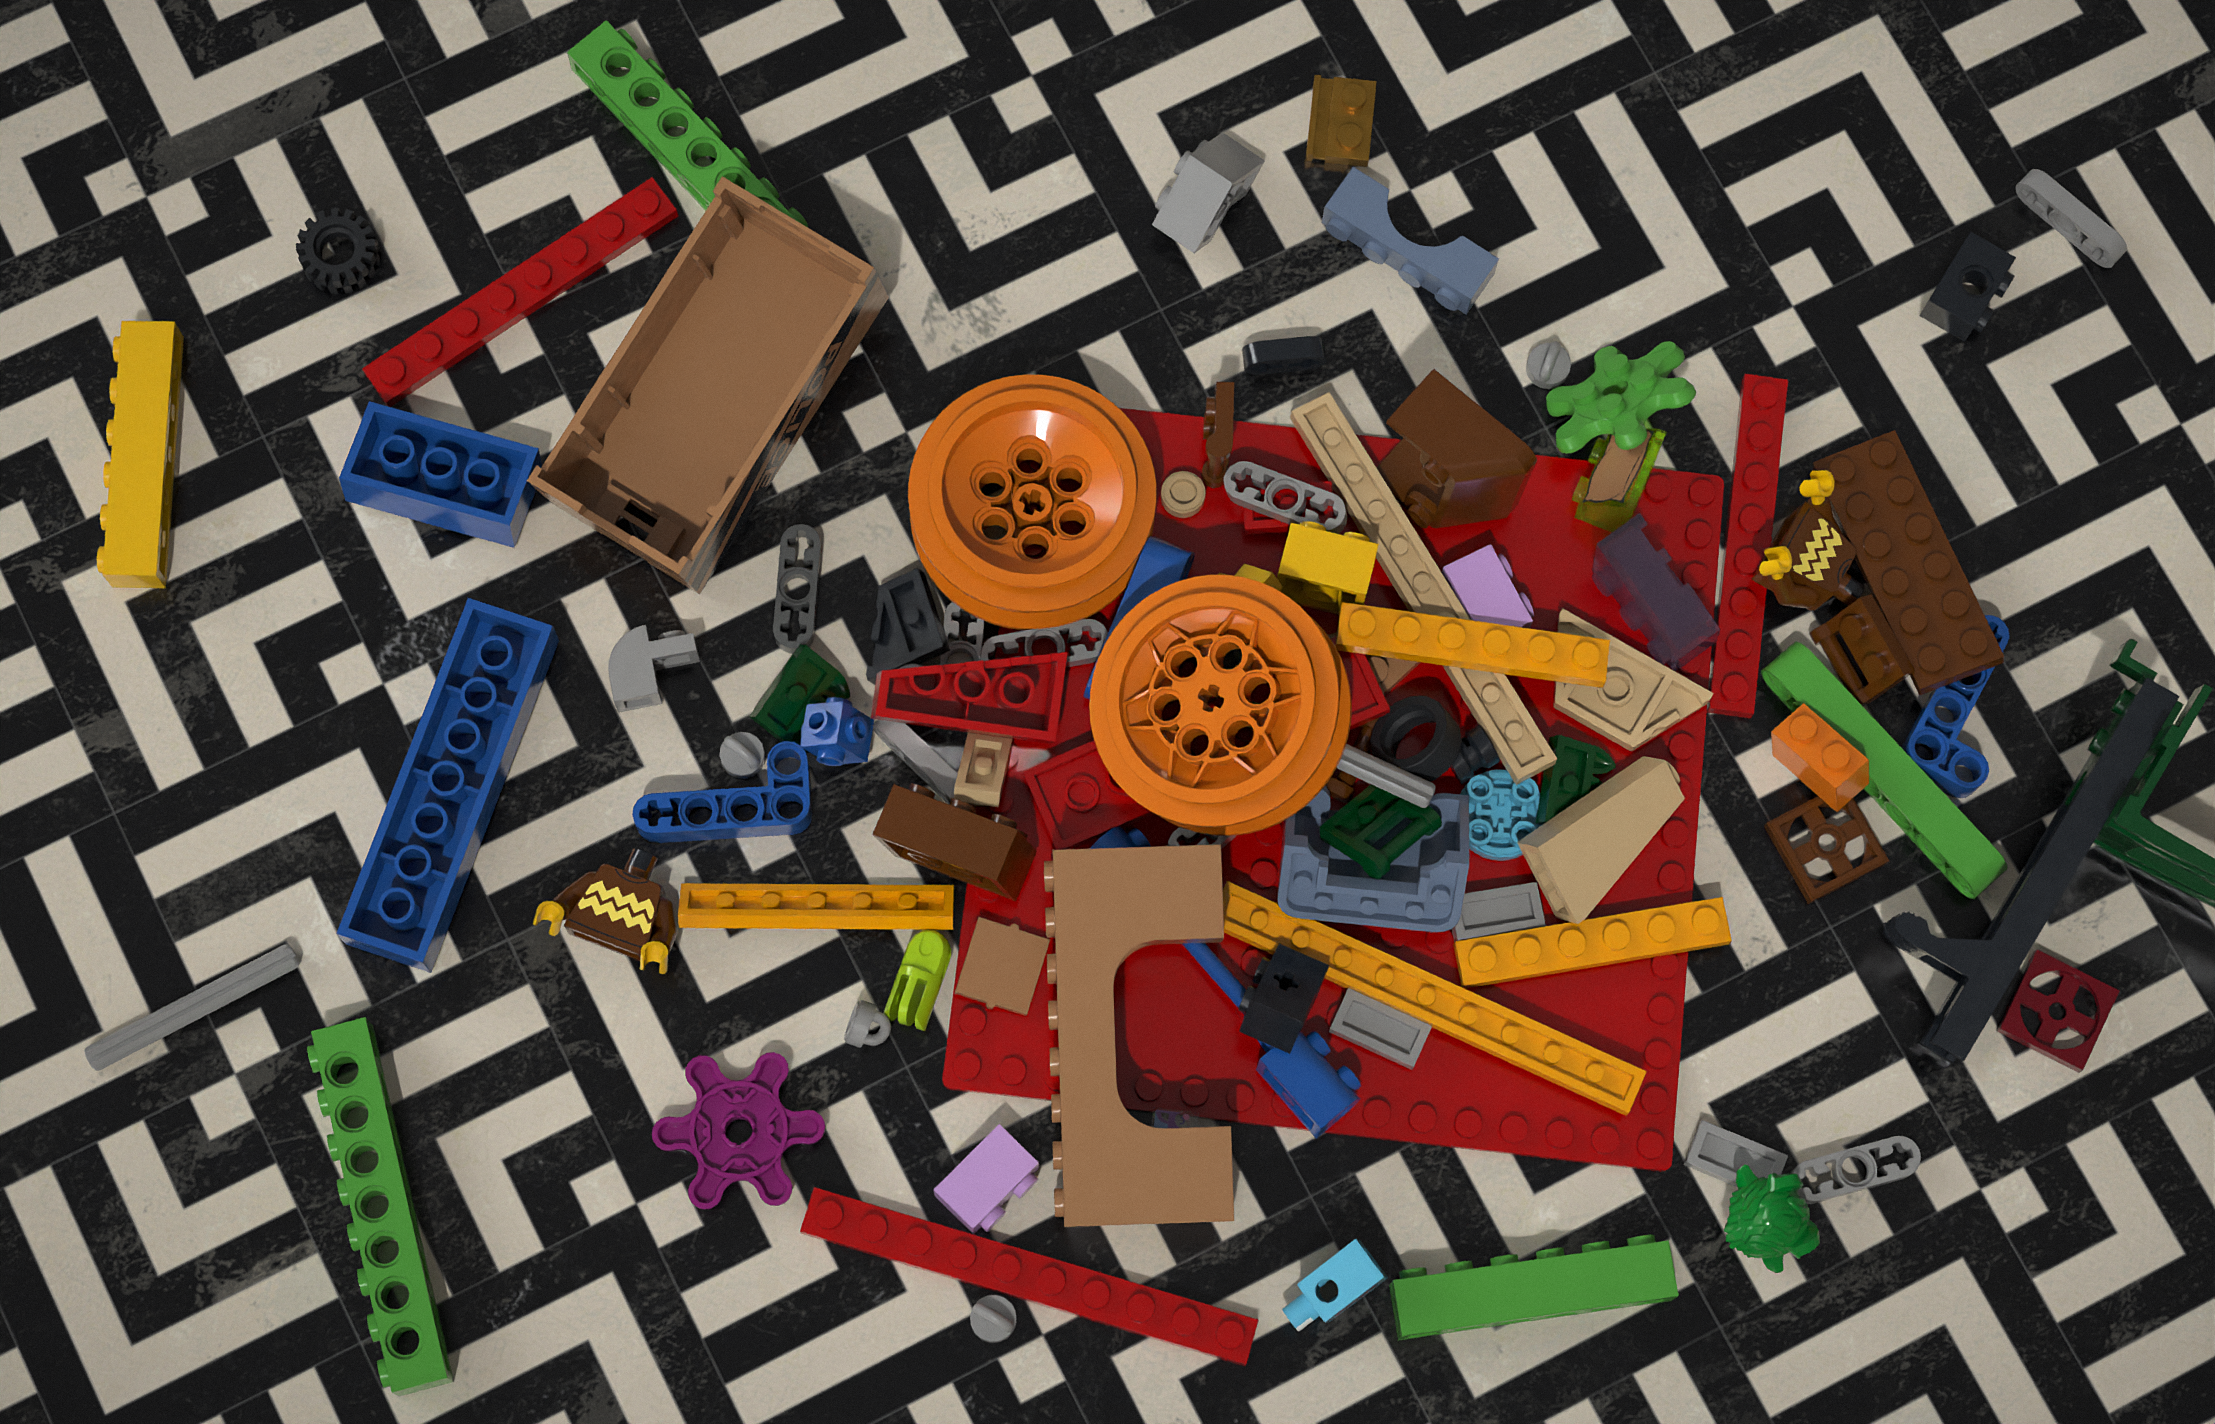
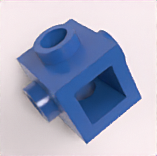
M831 697L826 699V703L807 704L805 719L801 728L800 747L817 757L816 760L824 765L841 766L843 764L868 762L874 719L852 707L853 703L843 698Z

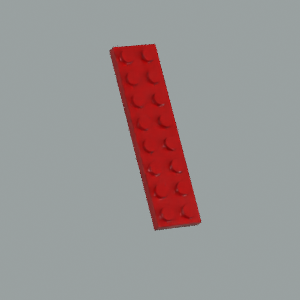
M1337 636L1331 638L1334 645H1336ZM1338 651L1345 666L1351 689L1352 714L1350 730L1390 713V707L1365 654ZM1262 683L1256 686L1251 694V700L1259 704L1265 702L1270 695V685ZM1212 696L1208 701V705L1211 708H1214V706L1221 708L1224 703V699L1218 696V699ZM1180 703L1162 711L1164 721L1173 720L1178 716ZM1248 727L1239 729L1235 736L1236 747L1241 748L1249 745L1253 739L1254 731ZM1199 735L1193 739L1190 745L1192 756L1201 755L1206 751L1209 743L1207 735ZM1094 740L1022 771L1056 850L1075 849L1102 837L1114 827L1120 826L1124 828L1155 814L1137 803L1116 783L1104 765Z

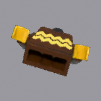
M1827 470L1812 471L1810 473L1811 480H1804L1799 487L1802 496L1811 498L1783 521L1769 548L1765 549V555L1752 580L1773 591L1778 603L1783 606L1816 610L1832 596L1846 606H1849L1860 598L1865 589L1862 583L1846 573L1856 555V549L1844 537L1833 517L1828 497L1834 490L1833 475Z
M636 848L632 849L624 870L608 864H602L598 871H588L564 888L552 901L542 902L537 908L533 921L535 926L541 920L551 921L549 934L556 936L560 931L562 921L566 919L564 927L569 935L640 962L641 970H645V965H649L652 961L660 963V974L667 972L668 955L678 933L673 903L665 897L666 893L663 886L649 880L658 858Z

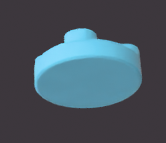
M1491 770L1474 776L1460 793V795H1469V849L1481 857L1497 861L1511 860L1522 856L1523 853L1517 842L1541 826L1536 824L1540 799L1538 785L1531 778L1516 785L1507 770Z

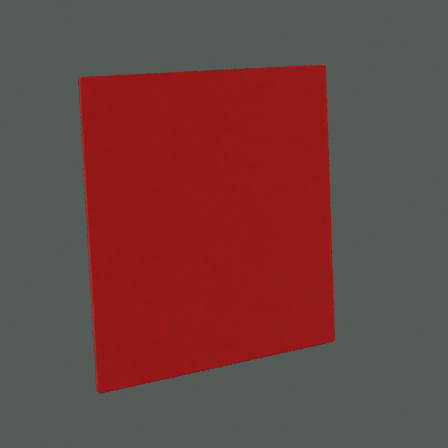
M1119 408L1134 424L1143 438L1154 467L1156 507L1152 536L1161 538L1196 554L1186 579L1197 576L1218 575L1219 573L1235 576L1244 564L1273 572L1277 578L1288 532L1246 535L1244 507L1230 500L1224 485L1219 488H1211L1204 484L1205 501L1203 507L1197 514L1188 518L1175 517L1169 514L1162 505V485L1171 474L1187 471L1197 475L1202 480V468L1208 461L1205 451L1207 440H1203V417ZM1233 421V447L1229 456V467L1237 462L1248 461L1305 483L1328 481L1295 427ZM1356 434L1376 468L1401 441V439ZM1535 455L1537 462L1522 497L1507 518L1443 528L1428 526L1424 529L1408 517L1407 509L1399 503L1441 572L1444 566L1490 544L1497 555L1502 554L1511 567L1513 577L1510 580L1517 593L1523 592L1532 605L1534 616L1531 617L1533 622L1529 629L1557 632L1559 614L1562 609H1565L1708 690L1724 481L1720 476L1640 467L1632 485L1626 492L1623 503L1614 500H1607L1601 503L1591 501L1583 503V499L1587 495L1591 475L1599 462ZM1025 460L1019 464L1020 471L1028 474L1035 473L1041 468L1040 464L1034 460ZM1246 475L1244 480H1235L1241 493H1243V487L1255 486L1253 485L1251 475ZM1066 478L1058 483V487L1065 492H1074L1081 487L1080 483L1072 478ZM1032 503L1030 508L1025 506L1026 514L1033 515L1034 510L1040 512V505ZM1348 512L1346 526L1339 533L1340 535H1344L1346 532L1360 533ZM1073 520L1063 523L1060 527L1063 532L1069 535H1077L1084 530L1082 524ZM1032 544L1026 547L1023 552L1031 559H1039L1046 555L1047 550L1039 544ZM1375 558L1364 605L1408 611L1383 568ZM1126 589L1112 603L1086 619L1100 622L1109 632ZM1299 605L1319 624L1327 635L1337 632L1339 615ZM999 626L998 635L1024 630ZM1083 631L1081 639L1071 643H1067L1068 634L1061 635L1065 642V652H1068L1067 657L1071 656L1069 652L1071 646L1083 644L1087 651H1093L1095 643L1100 641L1099 638H1091L1089 631ZM1047 638L1037 639L1031 646L1034 656L1057 653L1055 643ZM1017 643L1019 646L1018 653L1004 654L1002 648L997 647L995 659L1024 656L1025 643ZM1191 657L1183 665L1185 666L1189 662H1195L1194 657ZM1096 662L1067 667L1065 669L1056 742L1045 744L1013 739L999 807L976 806V814L991 819L992 814H998L1018 823L1016 829L1028 835L1026 840L1037 852L1016 901L967 883L942 1078L943 1085L947 1089L1051 1101L1052 1094H1060V1076L1050 1075V1048L1059 1047L1058 1030L1049 1029L1048 1001H1057V984H1048L1047 954H1056L1055 938H1047L1045 908L1054 907V892H1045L1044 861H1053V850L1056 849L1022 771L1094 740L1090 723V700L1084 698L1083 695ZM1421 662L1384 696L1389 707L1395 702L1410 696H1427L1438 701L1460 727L1461 738L1464 737L1465 731L1478 723L1471 713L1460 707L1463 698L1442 665ZM1505 674L1511 684L1523 691L1520 700L1548 744L1549 737L1562 735L1597 746L1610 755L1616 764V768L1607 773L1592 775L1601 782H1606L1643 756L1666 760L1674 767L1680 778L1678 786L1685 798L1585 920L1692 902L1707 705L1631 752L1553 707L1555 681ZM1179 700L1167 703L1163 710L1179 704ZM1436 723L1421 724L1405 734L1398 744L1396 759H1407L1417 755L1426 748L1434 736ZM1360 726L1349 731L1346 744L1354 745L1362 729ZM1500 760L1499 763L1489 769L1479 768L1475 771L1474 776L1491 770L1507 769ZM1336 768L1331 777L1337 779L1341 770ZM1451 768L1436 780L1431 781L1435 785L1434 795L1440 793L1460 795L1463 788L1469 782L1467 781L1461 785ZM1544 771L1530 777L1538 785L1540 793ZM1357 778L1352 787L1355 790L1352 799L1366 789L1370 783ZM1331 797L1330 810L1339 811L1346 805V803ZM1154 814L1123 829L1128 833L1134 827L1137 828L1147 838L1151 847L1167 846L1170 836L1179 826ZM1283 821L1261 831L1237 835L1221 849L1222 890L1226 882L1229 881L1278 904ZM1200 833V836L1193 842L1187 843L1183 839L1179 842V845H1197L1205 837L1209 845H1211L1215 840L1206 834ZM1098 839L1075 849H1090ZM1469 849V870L1465 893L1537 882L1524 855L1511 860L1497 861L1481 857ZM1537 882L1546 926L1569 923L1555 917ZM978 917L1009 927L1012 924H1017L1019 930L1050 939L1027 1016L996 1006L993 1009H988L986 1003L955 994ZM1315 920L1462 987L1453 946L1452 929L1445 932H1426ZM1224 933L1222 942L1206 943L1246 990L1249 985L1255 988L1258 987V984L1252 982L1262 958L1265 957L1271 960L1273 957L1272 954ZM1182 944L1145 946L1134 951L1122 962L1114 979L1113 993L1116 1083L1119 1098L1126 1110L1148 1113L1163 1110L1180 1112L1176 1116L1188 1114L1192 1118L1309 1131L1256 1071L1260 1058L1266 1052L1257 1039L1239 1032L1244 1014L1238 1011V1007ZM1688 951L1465 988L1647 1071L1627 1116L1435 1028H1431L1412 1070L1329 1032L1348 989L1324 978L1318 996L1301 1032L1305 1036L1312 1031L1317 1032L1330 1048V1053L1324 1058L1336 1071L1343 1065L1348 1067L1361 1084V1087L1355 1091L1360 1098L1358 1103L1324 1133L1664 1172L1671 1167L1673 1156Z

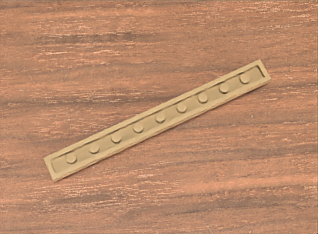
M1330 392L1291 411L1290 419L1328 481H1332L1334 491L1344 502L1345 508L1361 534L1370 538V542L1379 544L1376 559L1408 611L1471 620ZM1442 665L1474 718L1487 735L1516 785L1555 765L1557 761L1555 754L1505 674Z

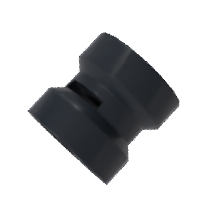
M1478 723L1465 731L1464 737L1461 738L1462 742L1458 756L1450 767L1461 785L1473 778L1475 771L1479 768L1489 769L1500 762L1497 752Z

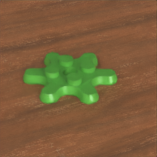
M1668 341L1657 345L1651 352L1639 359L1628 360L1627 356L1616 347L1607 346L1600 349L1594 356L1595 372L1589 378L1577 385L1556 387L1547 394L1546 408L1550 415L1556 417L1572 416L1556 432L1557 449L1561 453H1573L1581 449L1592 438L1602 434L1615 436V443L1622 450H1629L1641 445L1647 438L1648 432L1644 424L1648 417L1661 409L1683 407L1689 404L1696 396L1694 386L1685 378H1667L1668 374L1684 361L1685 355L1683 350L1675 343Z

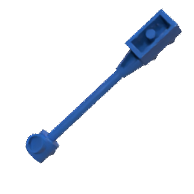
M1118 826L1100 837L1090 849L1151 847V845L1137 828L1134 827L1126 833L1122 827ZM1206 943L1182 944L1239 1008L1246 989ZM1312 1031L1307 1036L1300 1032L1290 1054L1258 1040L1266 1054L1260 1058L1256 1071L1316 1139L1347 1114L1360 1100L1359 1096L1355 1093L1361 1087L1358 1078L1345 1065L1341 1066L1337 1071L1324 1058L1330 1053V1048L1317 1032Z

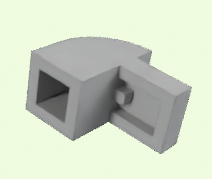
M642 625L630 630L619 639L611 652L608 665L613 700L618 713L662 704L656 670L700 662L697 643L693 633L685 634L684 631L680 630L669 631L659 635V640L651 641L646 625Z

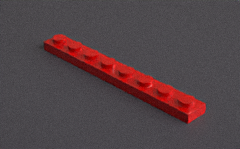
M651 177L363 367L362 370L386 405L388 407L393 406L677 218V209L653 177Z
M1744 374L1741 382L1709 691L1714 694L1707 704L1708 713L1750 719L1754 715L1767 588L1753 581L1752 577L1765 555V549L1769 548L1772 542L1788 387L1787 379Z

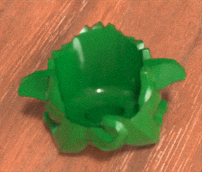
M1746 1164L1737 1170L1736 1183L1738 1190L1732 1193L1733 1196L1729 1198L1730 1214L1724 1228V1232L1727 1233L1725 1241L1730 1243L1729 1247L1731 1249L1736 1248L1737 1251H1742L1748 1258H1762L1768 1270L1774 1273H1781L1784 1270L1783 1256L1790 1252L1797 1259H1800L1801 1256L1810 1253L1820 1243L1819 1230L1809 1219L1810 1211L1806 1200L1799 1196L1798 1189L1803 1186V1183L1798 1174L1777 1175L1772 1173L1768 1175V1178H1758Z

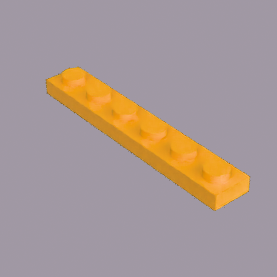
M1342 602L1335 647L1337 651L1603 688L1606 683L1610 640Z
M681 883L678 924L679 928L953 930L954 885Z
M1723 897L1587 919L1579 924L1569 922L1455 941L1453 946L1461 986L1465 989L1729 945L1732 939Z

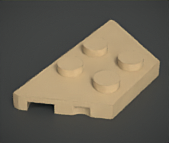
M1562 609L1560 612L1557 633L1610 640L1604 687L1599 688L1555 681L1553 707L1627 750L1634 751L1707 705L1714 693L1569 611Z

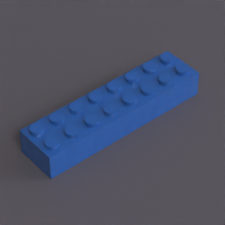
M468 598L336 934L346 945L429 973L432 972L559 643V638L552 625Z

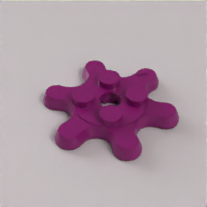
M775 1052L763 1054L756 1061L751 1074L745 1079L738 1081L726 1078L721 1073L718 1064L711 1057L697 1056L688 1062L685 1076L687 1082L696 1092L697 1101L695 1108L684 1117L668 1116L658 1120L653 1127L652 1138L656 1146L664 1151L687 1150L696 1157L698 1172L689 1185L688 1196L691 1203L697 1208L705 1210L717 1206L727 1186L736 1181H747L754 1185L762 1201L770 1206H780L790 1199L792 1183L781 1168L782 1155L788 1147L794 1144L810 1145L818 1142L825 1133V1122L822 1116L813 1110L791 1111L781 1104L779 1089L789 1073L788 1063L782 1055ZM737 1119L748 1121L753 1129L751 1137L740 1145L732 1143L726 1136L728 1125Z

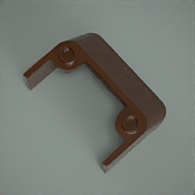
M1433 368L1387 420L1386 424L1401 435L1403 439L1381 462L1377 470L1395 499L1407 509L1408 517L1415 524L1424 529L1428 526L1443 528L1507 518L1518 505L1535 467L1537 458L1525 442Z

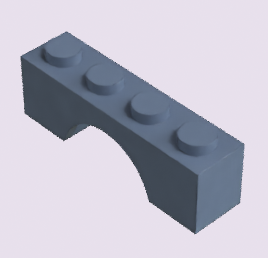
M1352 167L1324 207L1322 224L1326 226L1327 231L1338 240H1349L1362 248L1363 254L1377 264L1385 263L1398 271L1401 279L1413 287L1422 286L1435 295V299L1445 308L1453 311L1458 309L1467 314L1494 276L1499 258L1464 236L1446 245L1435 247L1422 246L1407 240L1395 229L1389 218L1387 201L1390 189L1355 167Z

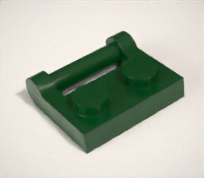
M1370 784L1319 827L1320 839L1362 865L1364 871L1371 878L1379 880L1390 871V864L1424 835L1431 836L1442 826V821L1438 813L1431 807L1422 808ZM1405 817L1413 821L1381 849L1377 850L1372 847L1373 844Z

